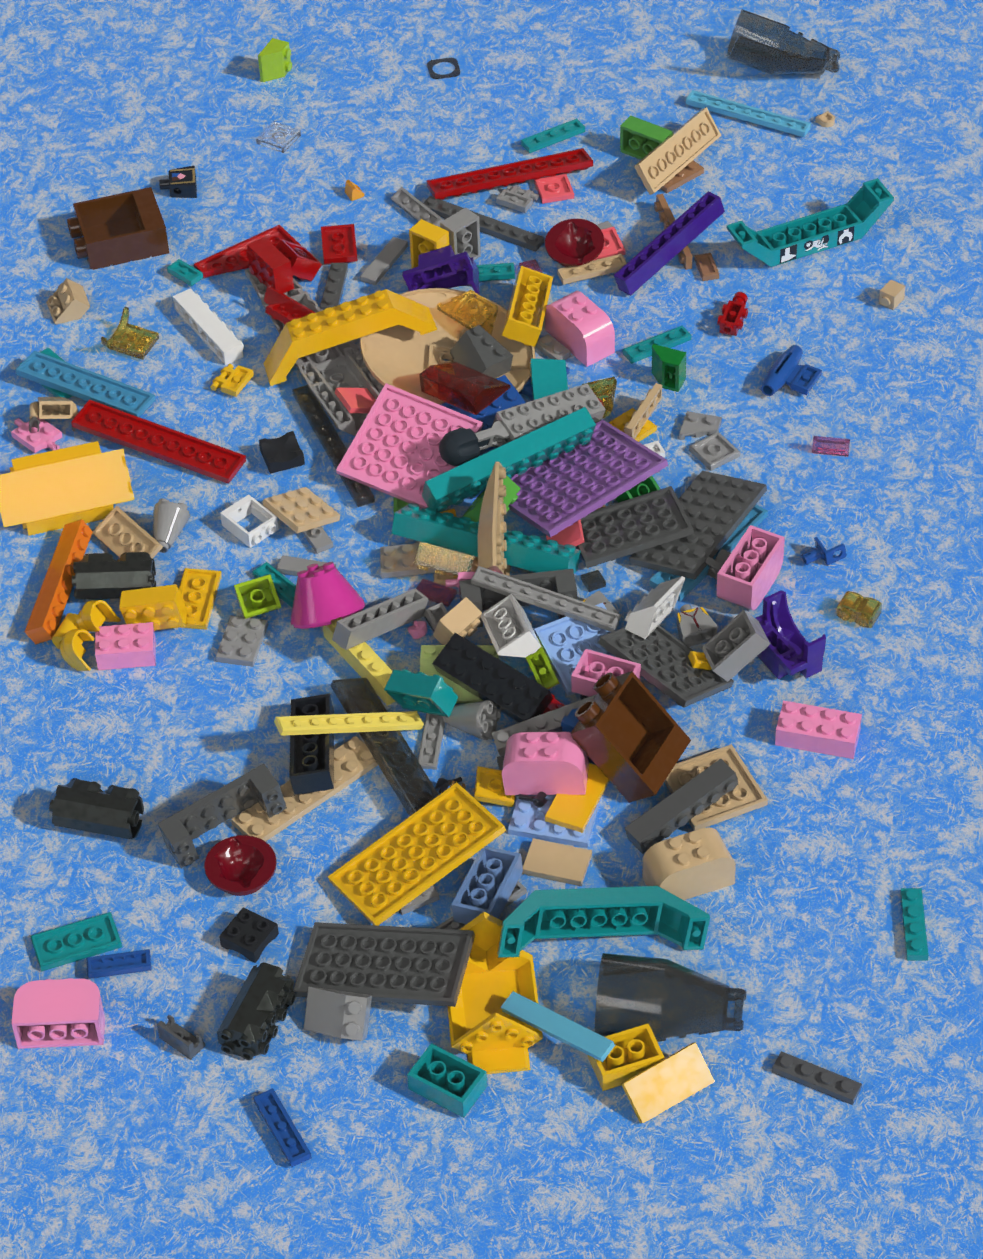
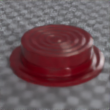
M585 219L561 221L549 230L545 238V248L548 255L565 267L580 266L593 261L600 255L604 247V235L601 229L593 222Z
M238 835L226 838L213 846L206 856L204 868L205 874L213 886L231 895L245 896L257 892L265 884H268L267 882L275 873L277 860L274 850L264 840L249 835Z

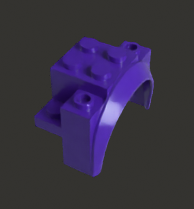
M451 245L420 254L418 257V267L402 272L408 291L470 286L475 292V298L480 295L479 270L473 257L470 258L467 251L455 255Z
M780 590L763 598V614L756 617L765 632L770 645L757 655L758 658L777 679L786 675L791 676L798 672L805 678L821 672L826 646L825 634L810 643L802 636L790 614L786 592Z

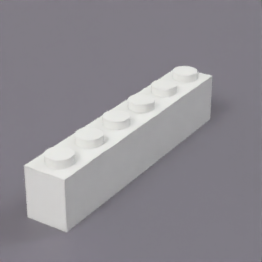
M190 288L173 296L174 309L225 365L243 358L244 345L242 341L238 340L234 333L228 330L225 323L218 319L216 313L209 309L207 303H204L197 293L195 294Z

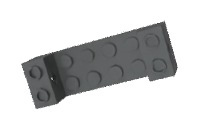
M573 569L509 575L510 577L577 599V587ZM471 580L459 581L460 602L467 597L481 612L482 610H488L507 597L506 595L471 584ZM517 600L518 603H519L521 606H529V605H532V604H529V603H526V602ZM558 614L559 619L566 617L564 615ZM481 617L479 619L481 622L476 628L483 627V621Z
M262 764L158 823L166 847L182 869L199 859L192 840L198 838L203 833L216 828L219 824L251 808L256 803L260 804L269 818L281 813L287 807L279 783L265 764Z

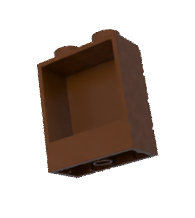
M151 187L73 203L75 217L67 219L71 238H76L74 239V246L78 259L87 257L90 269L95 270L109 267L112 264L127 263L130 260L137 261L150 258V256L155 257L169 254L166 226Z
M632 671L616 677L612 673H607L593 687L598 693L594 700H588L575 712V717L579 721L570 734L630 803L657 794L691 739Z

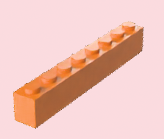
M82 519L65 524L25 629L26 635L35 644L52 640L53 635L57 631L73 587L72 575H75L73 564L83 559L93 532Z

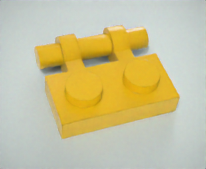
M228 364L227 367L220 371L221 374L214 378L210 388L213 391L221 388V392L237 397L254 376V372L239 365L234 369L232 364Z

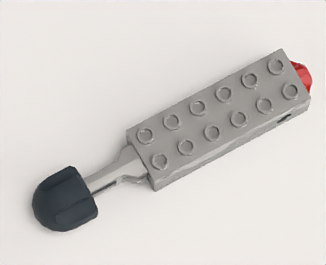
M584 384L498 411L493 425L489 429L474 433L470 428L465 429L462 427L450 431L441 439L439 453L446 463L452 466H459L479 457L480 450L489 447L498 448L583 407L587 408L595 423L602 420L606 409L601 399L597 398L589 385Z

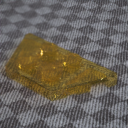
M469 290L460 296L451 298V301L442 305V303H439L437 305L439 311L466 328L471 329L480 325L492 335L498 314V306L474 291Z

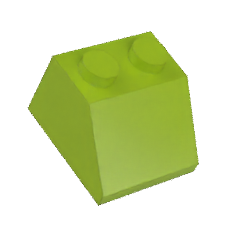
M272 38L259 53L258 63L261 82L285 77L291 71L292 62L289 42Z
M270 574L234 585L236 598L245 619L282 608Z

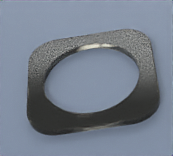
M455 58L436 59L427 63L430 77L433 79L451 78L460 75L458 61ZM441 62H448L455 66V70L446 75L437 74L432 68Z

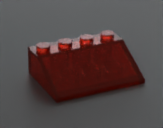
M457 362L431 365L419 374L421 392L474 415L480 413L511 388L505 382Z

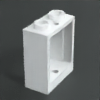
M250 495L220 512L222 526L249 548L279 530L277 516ZM252 513L263 523L248 532L237 522Z

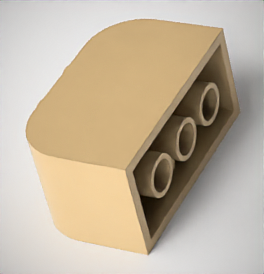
M708 827L663 840L651 846L643 856L642 878L646 886H659L682 900H687L735 884L736 864L718 831Z

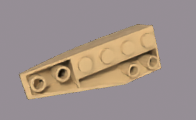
M495 462L484 493L479 517L478 566L504 574V570L507 569V560L504 558V551H507V542L504 540V533L507 532V525L504 522V515L507 513L506 504L504 503L506 486L503 485V479H506V469L500 462Z

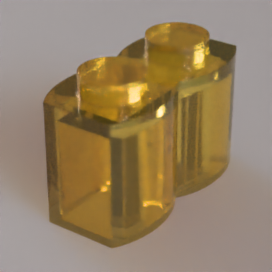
M847 591L837 606V616L844 621L855 622L862 627L872 628L881 614L882 603L876 599L863 597L858 593Z

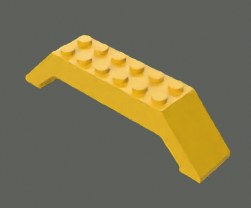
M385 289L367 296H361L349 302H343L340 305L326 308L317 313H311L299 319H293L285 324L263 363L270 386L287 381L286 376L298 358L396 325L418 331L420 335L436 331L437 327L430 309Z

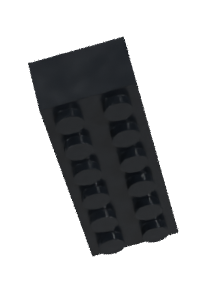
M457 633L453 634L432 663L438 673L483 701H492L497 709H500L501 712L519 723L542 715L553 700L548 689Z
M330 693L291 699V716L334 714ZM334 733L290 735L289 778L294 795L334 789Z

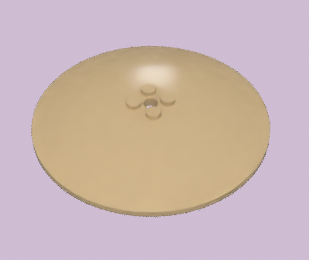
M427 288L399 294L429 307L437 327L436 331L420 335L418 331L396 325L360 337V349L364 363L378 382L383 386L389 384L439 405L471 391L467 380H464L461 369L457 367L450 354V350L462 335L471 328L480 325L513 355L511 370L503 375L508 378L518 392L529 381L531 377L530 359H535V349L533 346H527L519 341L510 340L502 336L508 310L482 296L475 298L473 293L454 289Z

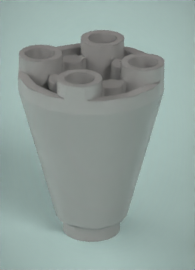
M164 498L159 499V502L155 504L153 509V538L163 546L159 552H167L187 524L190 513L187 510L188 506L186 504L169 502V500Z
M487 700L455 705L450 717L443 716V720L452 727L477 738L488 740L493 739L492 733L496 732L497 721L501 718V710L497 709L492 701Z

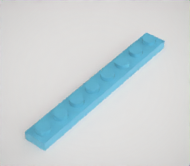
M694 90L686 98L687 105L701 109L707 107L708 111L796 136L805 137L811 128V123Z

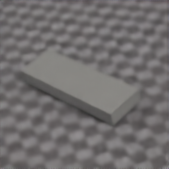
M282 555L277 571L282 574L298 576L297 573L307 570V566L311 564L323 566L326 562Z

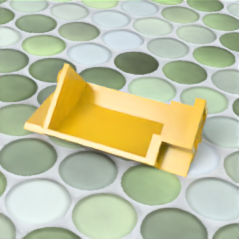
M98 441L11 459L13 467H9L10 473L0 475V513L3 526L9 527L22 524L23 529H27L28 536L62 529L65 524L81 519L85 523L104 520L114 509L113 504L135 499L124 449L101 453Z
M483 912L459 929L473 931L475 938L456 1007L447 1006L451 1047L467 1054L468 1062L485 1070L487 1074L531 1070L528 1048L543 1039L542 1031L503 1012L500 1007L513 991L538 1003L533 955L521 950L519 957L498 958L497 953L503 921Z

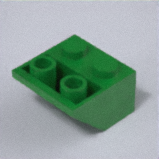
M653 344L652 374L658 383L662 385V388L679 392L686 379V352Z

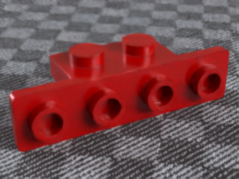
M267 287L264 302L269 305L266 306L265 313L271 315L273 319L281 321L284 325L293 319H299L311 313H316L273 287Z

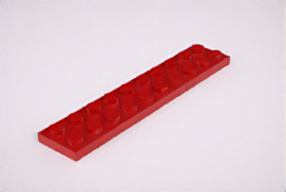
M584 148L436 178L426 182L433 197L442 200L448 196H460L468 192L475 193L482 189L490 190L496 186H508L516 182L523 183L530 179L538 180L544 176L571 173L573 170L578 169L586 170L588 167H593V160Z
M90 399L71 421L73 428L227 484L231 482L246 462V456Z

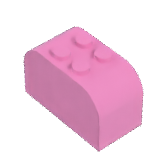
M575 291L546 306L545 330L570 350L586 367L615 353V331L610 318L582 292Z
M750 525L717 573V597L750 610H756L780 572L784 557L785 537Z
M520 732L513 734L506 742L502 768L505 795H537L539 792H544L546 795H585L589 769L587 752L583 751L571 737L570 732Z
M73 978L36 980L25 983L16 991L11 1024L18 1049L104 1045L105 1014L99 988L91 980Z

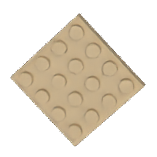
M732 744L675 764L664 781L672 794L719 759H722L736 773L739 785L734 790L723 795L716 803H712L705 808L701 814L694 816L688 821L694 831L768 805V799Z

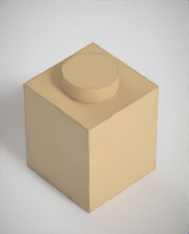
M890 280L880 290L879 304L894 310L904 300L905 285Z

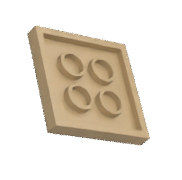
M307 487L263 500V506L296 533L340 520V514Z

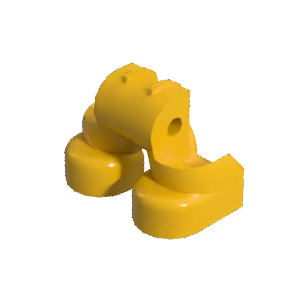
M91 600L85 603L79 614L68 613L52 637V642L57 649H60L63 659L77 671H90L91 669L82 659L86 652L82 643L84 641H94L93 636L89 632H99V626H102L104 621H121L105 601Z

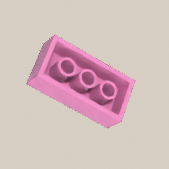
M783 700L776 727L775 745L854 759L861 730L862 714Z

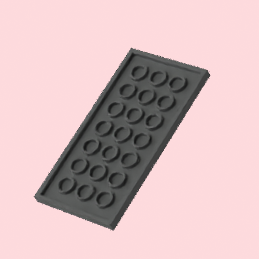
M701 471L678 499L693 527L694 534L633 553L629 558L630 564L695 580L707 566L705 562L708 556L711 558L715 556L766 493V484Z
M315 922L293 992L296 993V997H307L308 987L310 986L372 995V1002L456 1007L475 934L470 930Z

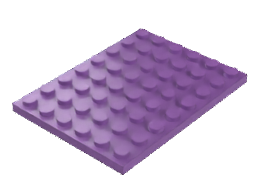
M601 420L596 423L589 443L583 446L581 444L575 446L572 451L568 453L563 452L554 460L548 459L539 467L529 468L519 477L518 474L512 476L511 480L521 489L516 494L519 496L512 505L509 504L508 507L512 512L551 538L591 512L601 508L609 501L617 498L622 493L632 489V487L660 472L668 466V462L664 457L608 422Z

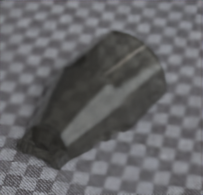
M741 9L728 46L727 59L771 75H823L825 70L836 73L840 68L838 63L840 52L838 50L832 49L814 39L810 41L803 37V33L798 32L796 34L790 31V27L785 24Z
M603 953L597 987L595 1033L605 1037L649 1023L657 1042L666 1041V1038L675 1036L684 1038L687 1034L698 1032L701 1035L724 1030L741 1031L744 1026L742 1014L747 992L744 989L730 988L728 985L668 959ZM729 1001H735L733 1018L727 1017Z

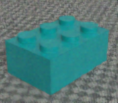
M393 669L384 689L403 709L450 717L458 699V696L453 692V688L447 685L441 676L435 674L429 676L422 672L412 673L406 669H402V671Z
M432 1043L407 1074L409 1090L463 1118L487 1087V1072Z

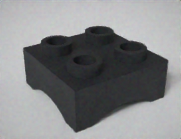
M294 431L287 432L279 438L259 440L260 451L270 474L305 465L304 454L298 445Z
M243 907L219 936L221 947L234 950L256 963L265 947L278 936V924Z

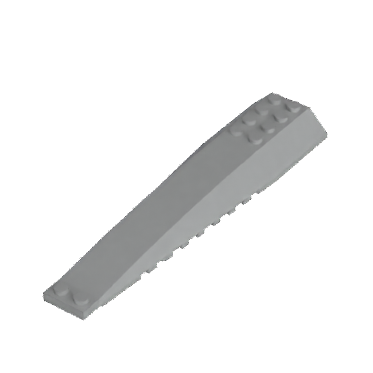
M246 269L245 274L266 309V306L269 305L264 302L267 287L260 283L258 278L250 273L249 269ZM293 278L294 289L284 294L316 313L322 311L323 309L318 307V303L312 300L310 295L303 291L302 286ZM269 315L278 333L280 334L283 327L285 326L284 323H282L279 320L273 319L271 315ZM349 341L298 358L296 365L308 387L337 428L356 436L368 414L349 413L336 396V388H367L373 397L377 399L384 387L368 370L359 347Z

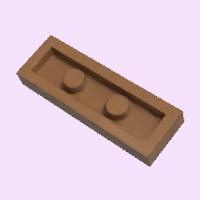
M693 160L660 189L669 193L703 174L704 168Z

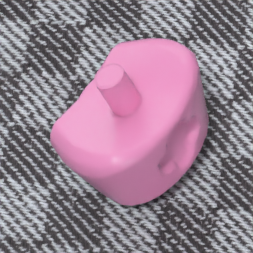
M414 621V625L407 629L411 637L419 639L427 634V623L425 621Z

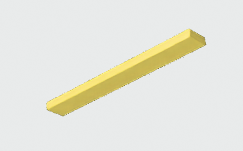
M417 711L275 717L274 720L281 736L422 730L424 726Z

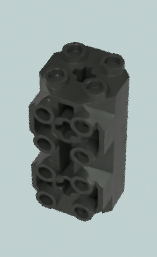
M147 552L122 553L117 561L109 553L85 554L80 562H74L73 564L75 575H72V586L76 587L74 597L78 600L121 598L122 591L156 587L155 562Z
M73 778L68 784L57 786L56 796L50 802L49 811L52 812V824L54 826L133 839L137 838L142 826L139 814H143L144 806L143 800L136 789L110 785L106 791H102L101 785L97 782Z
M265 962L261 963L259 967L257 965L253 966L217 1031L218 1041L222 1045L221 1050L225 1053L235 1054L246 1060H252L254 1056L259 1054H267L269 1043L272 1038L276 1037L278 1032V1026L275 1025L276 1021L283 1022L285 1020L289 1005H293L296 993L293 992L294 980L289 975L287 977L283 976V970L280 967Z

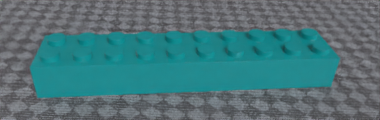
M583 407L425 481L422 497L428 508L436 509V512L439 513L443 512L448 506L452 504L458 505L469 496L473 498L480 491L486 489L495 462H500L505 467L506 475L510 479L516 474L522 475L531 467H539L548 459L554 460L559 454L572 451L575 446L580 444L583 446L589 443L596 423L587 408Z
M409 503L394 513L391 534L478 557L479 522H473L468 517H454V514L448 512L439 513L433 508H420L418 504ZM507 531L504 533V540L507 542V551H504V558L507 560V565L536 573L573 569L574 573L578 571L581 550L576 549L575 546L569 544L560 545L555 540H541L536 535L526 536L520 531Z

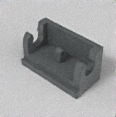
M168 1015V1023L166 1025L163 1021L157 1024L159 1038L191 1060L206 1046L203 1038L198 1034L195 1037L176 1024L174 1017Z

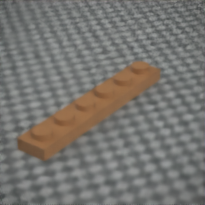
M657 194L654 208L659 213L660 222H663L665 230L675 221V218L664 195ZM687 245L678 253L679 262L683 264L685 270L692 269V254Z

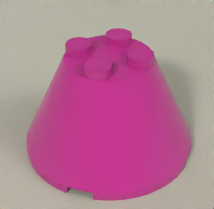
M333 562L325 563L323 566L311 564L307 566V570L297 573L298 578L290 622L294 628L299 629L330 625L331 620L340 617L343 619L362 611L365 607V602L338 571Z

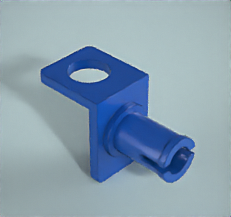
M817 537L814 538L816 548L801 555L806 565L820 558L827 565H830L847 556L843 543L826 550ZM841 550V553L838 556L833 557V554L836 551Z

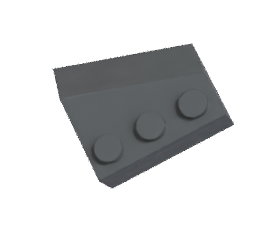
M480 325L467 330L450 350V354L457 367L461 369L464 380H467L470 390L511 370L513 355Z

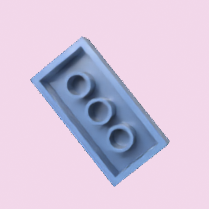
M487 846L479 851L451 904L454 922L468 924L483 912L499 919L523 872L521 854Z

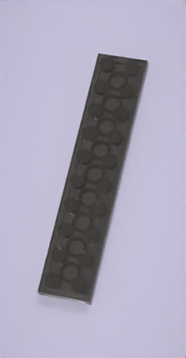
M367 678L332 680L331 688L347 714L387 712ZM400 731L359 732L409 817L439 795Z

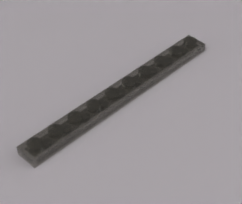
M308 385L292 389L294 398L335 469H337L347 452L346 447ZM339 475L357 507L375 502L374 495L368 486Z

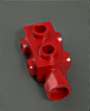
M736 292L733 300H729L728 304L723 305V315H719L717 325L720 326L719 333L737 336L739 329L742 330L743 319H746L748 315V308H746L748 297L745 293Z

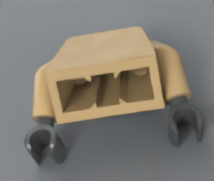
M38 397V401L32 402L29 406V431L31 432V428L35 427L37 432H39L40 421L38 418L73 420L79 413L76 404L64 397Z

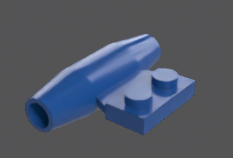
M792 345L778 357L769 369L761 386V391L766 396H772L787 384L792 390L807 395L821 376L822 370L807 364L798 365L803 351L799 346Z

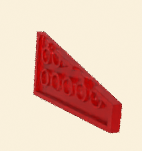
M277 225L195 263L194 268L203 273V278L247 269L250 266L247 257V244L263 237L275 247L281 239L297 245L300 244L283 227Z

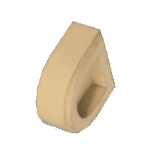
M827 111L817 116L815 122L822 127H832L835 124V116Z

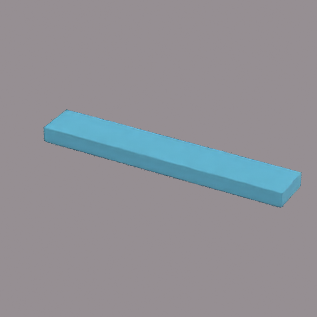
M514 991L500 1007L503 1012L601 1062L605 1060L615 1047L613 1041Z

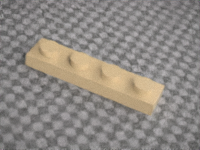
M622 254L593 260L580 266L557 269V274L564 285L618 272L627 263Z
M655 383L653 388L649 389L647 397L641 401L639 409L634 411L632 419L626 423L624 433L633 439L636 438L661 401V384Z

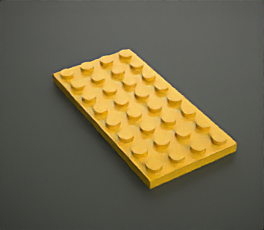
M456 782L330 874L328 879L372 925L379 926L503 834L506 828Z

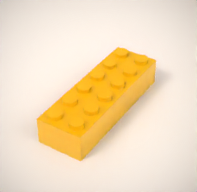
M524 266L520 267L514 282L502 336L510 340L519 341L524 345L535 347L542 331L553 281L552 276Z

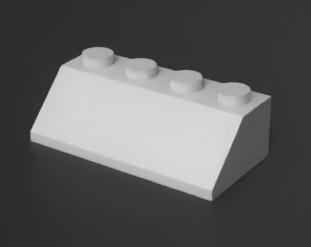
M681 576L660 583L655 589L652 588L648 596H644L641 603H637L633 611L630 610L625 618V621H627L625 629L646 639L674 610L685 577Z
M512 593L482 613L481 619L498 655L526 658L541 647L524 609Z

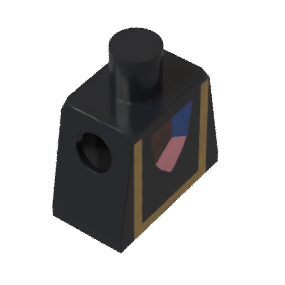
M195 165L169 170V179L159 180L160 190L170 189V196L172 198H197Z

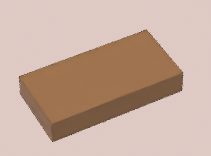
M711 253L694 255L702 281L719 279V272Z

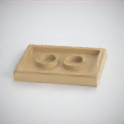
M533 838L523 865L522 874L582 886L592 857V850Z

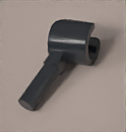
M458 777L452 780L439 778L435 789L440 788L439 793H443L448 789V786L456 782H462V778Z
M539 792L536 796L518 795V799L531 801L538 808L544 806L548 801L544 799L547 796L544 792Z

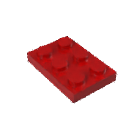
M354 224L321 227L324 264L358 261Z

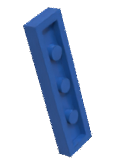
M272 1088L253 1097L255 1105L290 1166L294 1167L311 1159L308 1147L274 1089Z

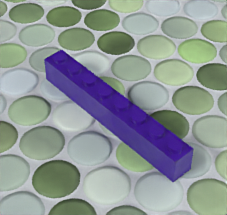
M709 191L614 274L618 289L630 296L725 212L721 198Z

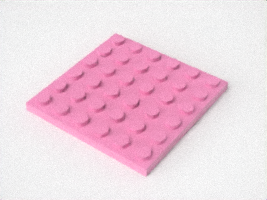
M385 384L337 467L336 472L341 476L407 503L418 504L420 508L426 509L428 506L422 497L425 481L457 467L446 463L441 458L439 453L441 439L448 432L462 427L465 429L470 428L474 433L480 432L483 422Z

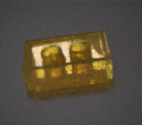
M420 541L414 564H418V569L428 571V567L436 569L435 573L445 576L447 572L454 574L453 578L457 579L458 572H471L475 556Z

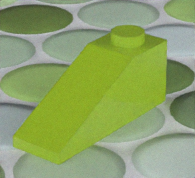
M538 638L541 647L535 653L528 655L526 660L537 683L546 689H550L559 684V680Z

